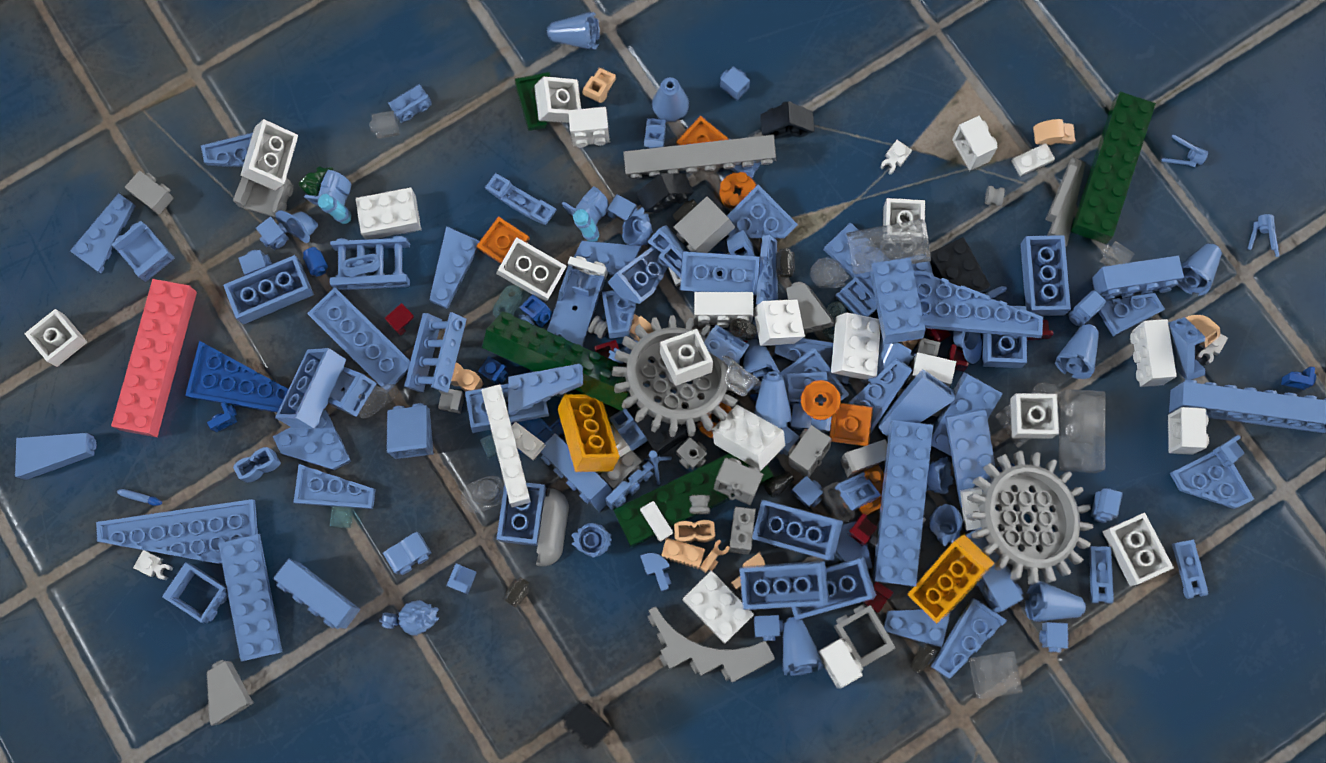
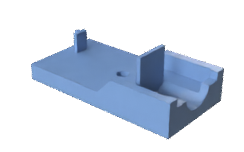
M683 251L680 290L697 292H753V295H757L760 257ZM718 271L722 272L721 276L717 275Z
M568 266L547 331L583 347L605 283V277L585 274L572 266ZM574 306L578 307L576 311L572 310Z
M508 384L501 385L505 403H507ZM481 389L466 391L465 395L472 432L491 430ZM546 401L534 404V407L527 410L522 409L513 416L509 414L511 423L549 416Z

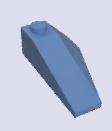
M652 246L619 270L608 283L619 297L640 304L655 292L668 266L658 257L661 252Z

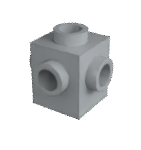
M691 438L676 451V455L681 458L679 462L686 469L689 467L692 470L696 467L700 468L707 461L705 459L707 457L705 452L707 449L699 441L696 443Z

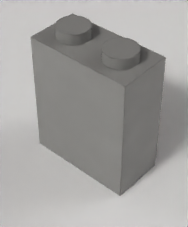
M707 196L682 218L674 228L678 232L676 234L678 239L682 243L686 241L688 243L686 247L691 252L708 253L735 226Z

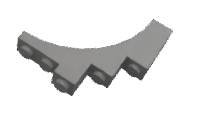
M656 606L649 610L650 615L647 617L652 627L657 626L660 632L657 636L661 644L666 643L667 645L666 648L660 650L662 655L659 656L664 667L668 665L671 669L692 658L693 661L690 662V665L695 674L699 672L701 676L723 665L724 668L721 669L724 678L726 681L730 679L731 682H734L775 659L766 641L737 650H718L703 647L689 641L676 632L664 620Z

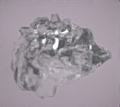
M825 257L818 259L810 269L811 280L819 288L845 286L844 281L850 279L840 262L834 258Z

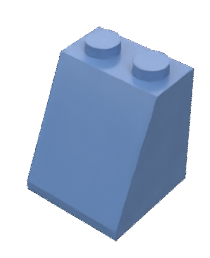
M418 403L413 404L409 408L395 406L393 410H387V453L394 459L434 454L430 409L426 405Z

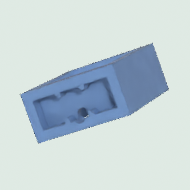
M344 367L343 372L336 381L335 389L329 396L328 403L339 410L357 417L377 383L359 372Z
M185 563L162 597L198 621L208 623L217 615L216 610L220 604L227 600L228 591L227 586L196 566ZM194 574L219 589L203 614L179 599Z

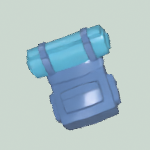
M328 170L321 183L319 195L317 197L305 195L304 198L312 204L319 206L324 212L329 213L336 221L342 224H347L351 221V213L345 207L351 183L338 172Z
M593 186L576 208L565 202L562 205L567 213L573 216L574 223L581 230L583 237L587 241L596 242L599 237L596 224L607 213L609 202L605 195Z

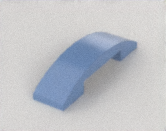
M497 173L494 174L485 187L487 191L508 206L541 224L547 225L557 211L556 208L546 202L539 201L513 186L510 181Z

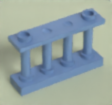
M394 236L391 239L347 240L340 238L336 241H330L332 248L338 251V275L330 277L332 288L351 290L410 287V279L406 274L402 273V248L410 247L408 240L403 236ZM395 248V272L393 275H385L383 273V249ZM365 249H376V255L379 257L381 265L376 270L374 276H366L365 273L354 277L344 275L341 264L346 260V250H357V257L365 255Z
M450 312L448 321H442V319L431 314L423 313L404 387L417 392H424L425 384H431L432 388L448 393L466 318ZM439 329H445L442 340H437ZM435 347H441L438 358H432ZM430 366H436L434 376H428Z

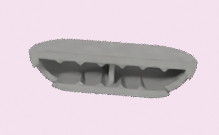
M547 488V496L544 499L537 546V566L554 564L563 552L569 504L565 495L553 488Z

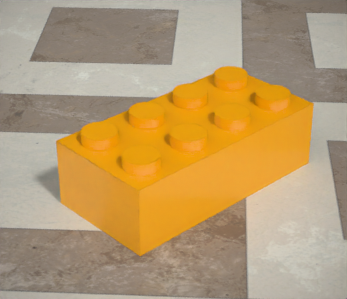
M564 394L558 407V413L575 472L613 471L620 456L603 402L584 394Z
M964 534L950 545L907 595L937 624L955 608L995 563Z

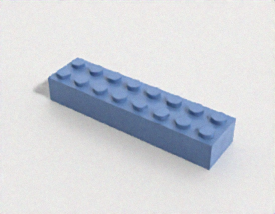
M1185 380L1170 390L1169 413L1181 407L1204 408L1208 418L1326 433V399L1320 400L1316 396L1297 397L1295 393H1285L1282 395L1277 394V391L1273 390L1260 392L1256 388L1237 389L1235 385H1225L1222 387L1217 386L1213 382L1199 384L1196 380Z
M897 420L890 422L872 581L916 586L933 425Z

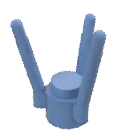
M1172 135L1174 140L1190 148L1187 156L1190 161L1162 158L1161 160L1162 162L1195 167L1196 164L1202 165L1205 162L1208 151L1195 147L1180 137Z
M1271 214L1260 215L1258 222L1253 223V232L1248 249H1252L1259 229L1261 233H1269L1271 249L1274 250L1275 256L1279 257L1274 216Z

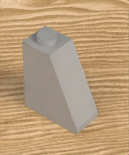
M796 282L791 287L786 288L788 300H798L804 334L835 326V320L808 285L803 282Z
M884 439L844 453L840 462L847 478L885 463L887 442Z
M220 660L212 665L211 670L207 671L209 720L211 725H219L253 704L231 661Z

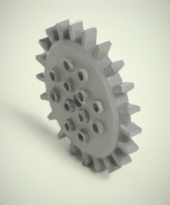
M675 315L670 316L669 328L661 329L657 318H652L651 328L653 332L649 334L640 324L637 325L635 333L641 340L637 343L628 336H625L622 344L632 350L631 354L617 350L614 358L627 363L626 367H613L612 376L626 377V382L615 384L614 388L615 393L629 391L631 395L623 401V409L637 404L641 408L635 417L637 423L648 414L655 418L652 422L651 431L656 432L660 422L663 421L670 423L669 432L672 437L675 436L678 430V424H686L689 436H694L696 431L694 422L701 421L705 429L710 431L713 427V423L708 417L710 414L713 413L721 421L725 420L728 415L719 407L720 403L722 402L732 408L736 405L737 399L725 394L726 390L740 392L742 383L729 381V376L740 374L741 366L727 367L726 362L710 352L709 354L713 360L712 373L690 380L692 382L691 385L685 382L675 386L660 355V342L692 331L694 325L693 318L688 319L685 329L676 327ZM708 324L700 333L703 342H705L710 332L711 326ZM647 383L649 384V387L643 386V384ZM670 390H675L677 393H671ZM697 396H702L704 399L700 400ZM657 398V399H659L661 402L657 403V402L654 401V399ZM681 405H686L688 408L684 409Z
M1023 451L1014 453L1015 466L1013 467L1006 454L997 458L1002 472L999 473L992 463H989L983 469L990 476L991 480L988 482L980 476L973 480V483L984 491L982 496L973 493L967 497L968 501L980 505L979 512L975 511L966 515L968 520H980L982 529L972 533V539H979L985 536L989 545L982 552L989 555L995 551L1000 556L994 566V569L997 571L1003 569L1007 562L1013 565L1010 578L1012 580L1020 579L1022 569L1028 570V584L1038 583V570L1042 569L1046 583L1055 581L1056 578L1052 569L1054 565L1062 577L1069 575L1072 572L1064 559L1068 558L1074 565L1081 563L1083 559L1073 550L1074 547L1077 546L1085 549L1090 547L1091 544L1079 537L1080 531L1093 529V524L1080 522L1079 515L1090 510V505L1077 506L1074 499L1075 496L1080 495L1084 491L1083 488L1078 487L1071 491L1068 489L1065 483L1072 475L1070 471L1060 475L1059 478L1053 474L1057 464L1056 460L1048 462L1045 469L1039 467L1040 453L1030 456V465H1025ZM995 506L999 508V512L995 510ZM1013 506L1017 508V512L1013 510ZM1024 513H1027L1030 516V523H1027L1024 520ZM1018 545H1019V546L1021 547V549H1022L1021 552L1018 550Z

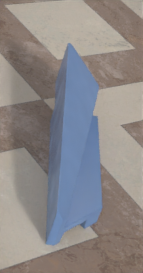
M665 225L659 228L647 242L661 252L658 257L681 279L682 252L690 251Z

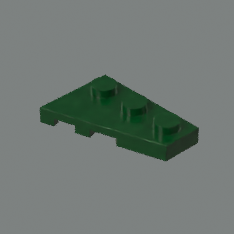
M550 72L514 79L528 131L546 128L547 121H539L535 85L543 77H550Z

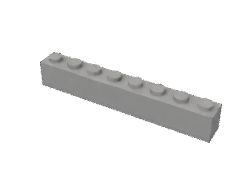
M774 135L624 151L625 173L631 179H640L642 175L656 177L660 173H679V171L695 173L698 172L697 169L714 171L716 167L732 169L735 168V165L751 167L754 166V163L760 162L761 165L772 164V161H776Z

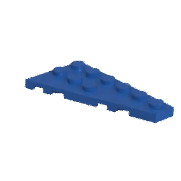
M199 341L185 396L277 413L287 394L288 388Z

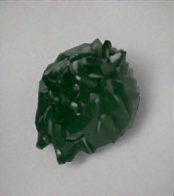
M317 167L315 173H308L299 181L300 188L308 195L317 197L325 174L328 170L333 171V167Z

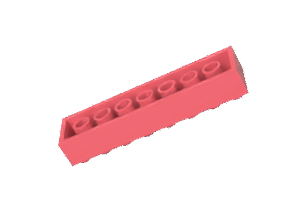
M152 279L112 421V427L120 431L158 437L197 294L189 285Z

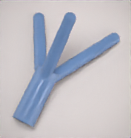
M650 451L649 458H645L644 462L649 461L653 463L657 485H660L658 463L659 461L671 460L672 457H658L656 451Z

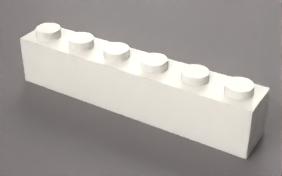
M501 384L481 389L510 505L515 507L530 503L531 500Z

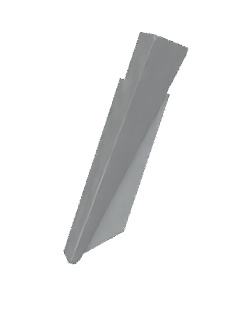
M1074 157L1070 159L1046 217L1047 221L1052 222L1047 236L1064 235L1065 247L1068 244L1085 167L1083 161Z

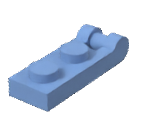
M1194 540L1172 544L1184 587L1183 593L1185 598L1191 599L1195 595H1208ZM1196 581L1197 587H1192L1191 582Z
M1090 546V602L1098 603L1099 601H1104L1106 604H1112L1111 547ZM1099 587H1104L1105 592L1099 593Z

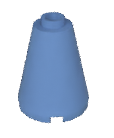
M588 12L552 22L550 27L547 28V35L553 42L594 50L598 47V44H595L596 39H599L598 18H594L595 12Z
M666 78L662 81L653 98L652 107L659 119L666 120V122H675L686 115L689 109V100L676 79Z
M1205 244L1181 264L1184 278L1178 282V287L1189 294L1193 292L1199 293L1198 295L1200 296L1207 294L1212 287L1222 255L1220 248L1215 244Z
M1091 324L1082 325L1059 353L1055 364L1062 373L1066 374L1069 372L1076 379H1087L1092 376L1095 371L1099 331L1095 326Z
M881 338L879 342L877 376L895 359L908 366L915 358L916 353H913L912 350L898 342L884 344L883 338ZM876 377L869 378L868 381L872 382Z
M752 339L747 342L749 346L744 353L741 381L746 390L750 391V389H753L756 393H759L763 376L768 372H778L780 375V372L766 346H760L759 339Z
M768 372L763 376L753 414L778 428H784L787 426V422H792L784 380L778 372Z
M1042 581L1030 584L1027 590V594H1030L1029 600H1025V609L1028 618L1033 621L1077 618L1085 612L1086 605L1081 597Z
M795 617L786 619V622L783 624L784 675H787L788 672H790L791 676L813 672L812 668L816 666L818 670L823 667L822 658L803 620H795Z

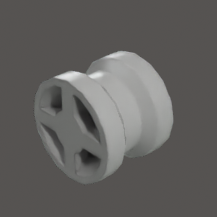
M988 186L985 204L990 205L993 203L1001 207L1005 189H994L993 186Z
M597 315L593 319L588 332L591 334L595 333L598 335V338L603 339L608 332L607 322Z
M690 496V501L692 502L690 513H710V508L708 507L710 496Z

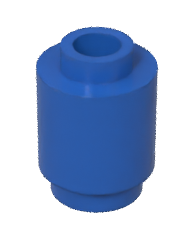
M317 247L305 250L303 252V260L310 274L315 276L325 274L328 265L321 251Z

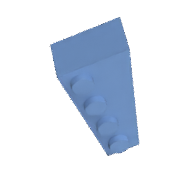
M555 433L545 443L546 446L541 451L542 456L540 458L548 466L552 464L555 467L553 471L560 478L564 476L568 480L566 484L573 491L577 489L581 493L579 495L586 504L590 502L600 512L607 505L606 498L613 492L612 489L596 472H575L568 445Z

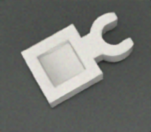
M896 140L886 153L885 157L888 159L882 162L880 168L883 169L884 166L889 165L891 169L888 174L891 175L895 170L896 164L901 167L912 150Z
M1220 334L1219 338L1197 354L1196 359L1199 360L1205 355L1207 357L1205 364H1210L1214 359V355L1220 354L1228 338Z
M145 550L142 551L133 567L150 577H153L156 573L157 577L163 580L168 579L163 575V570H173L170 565H160L163 559Z

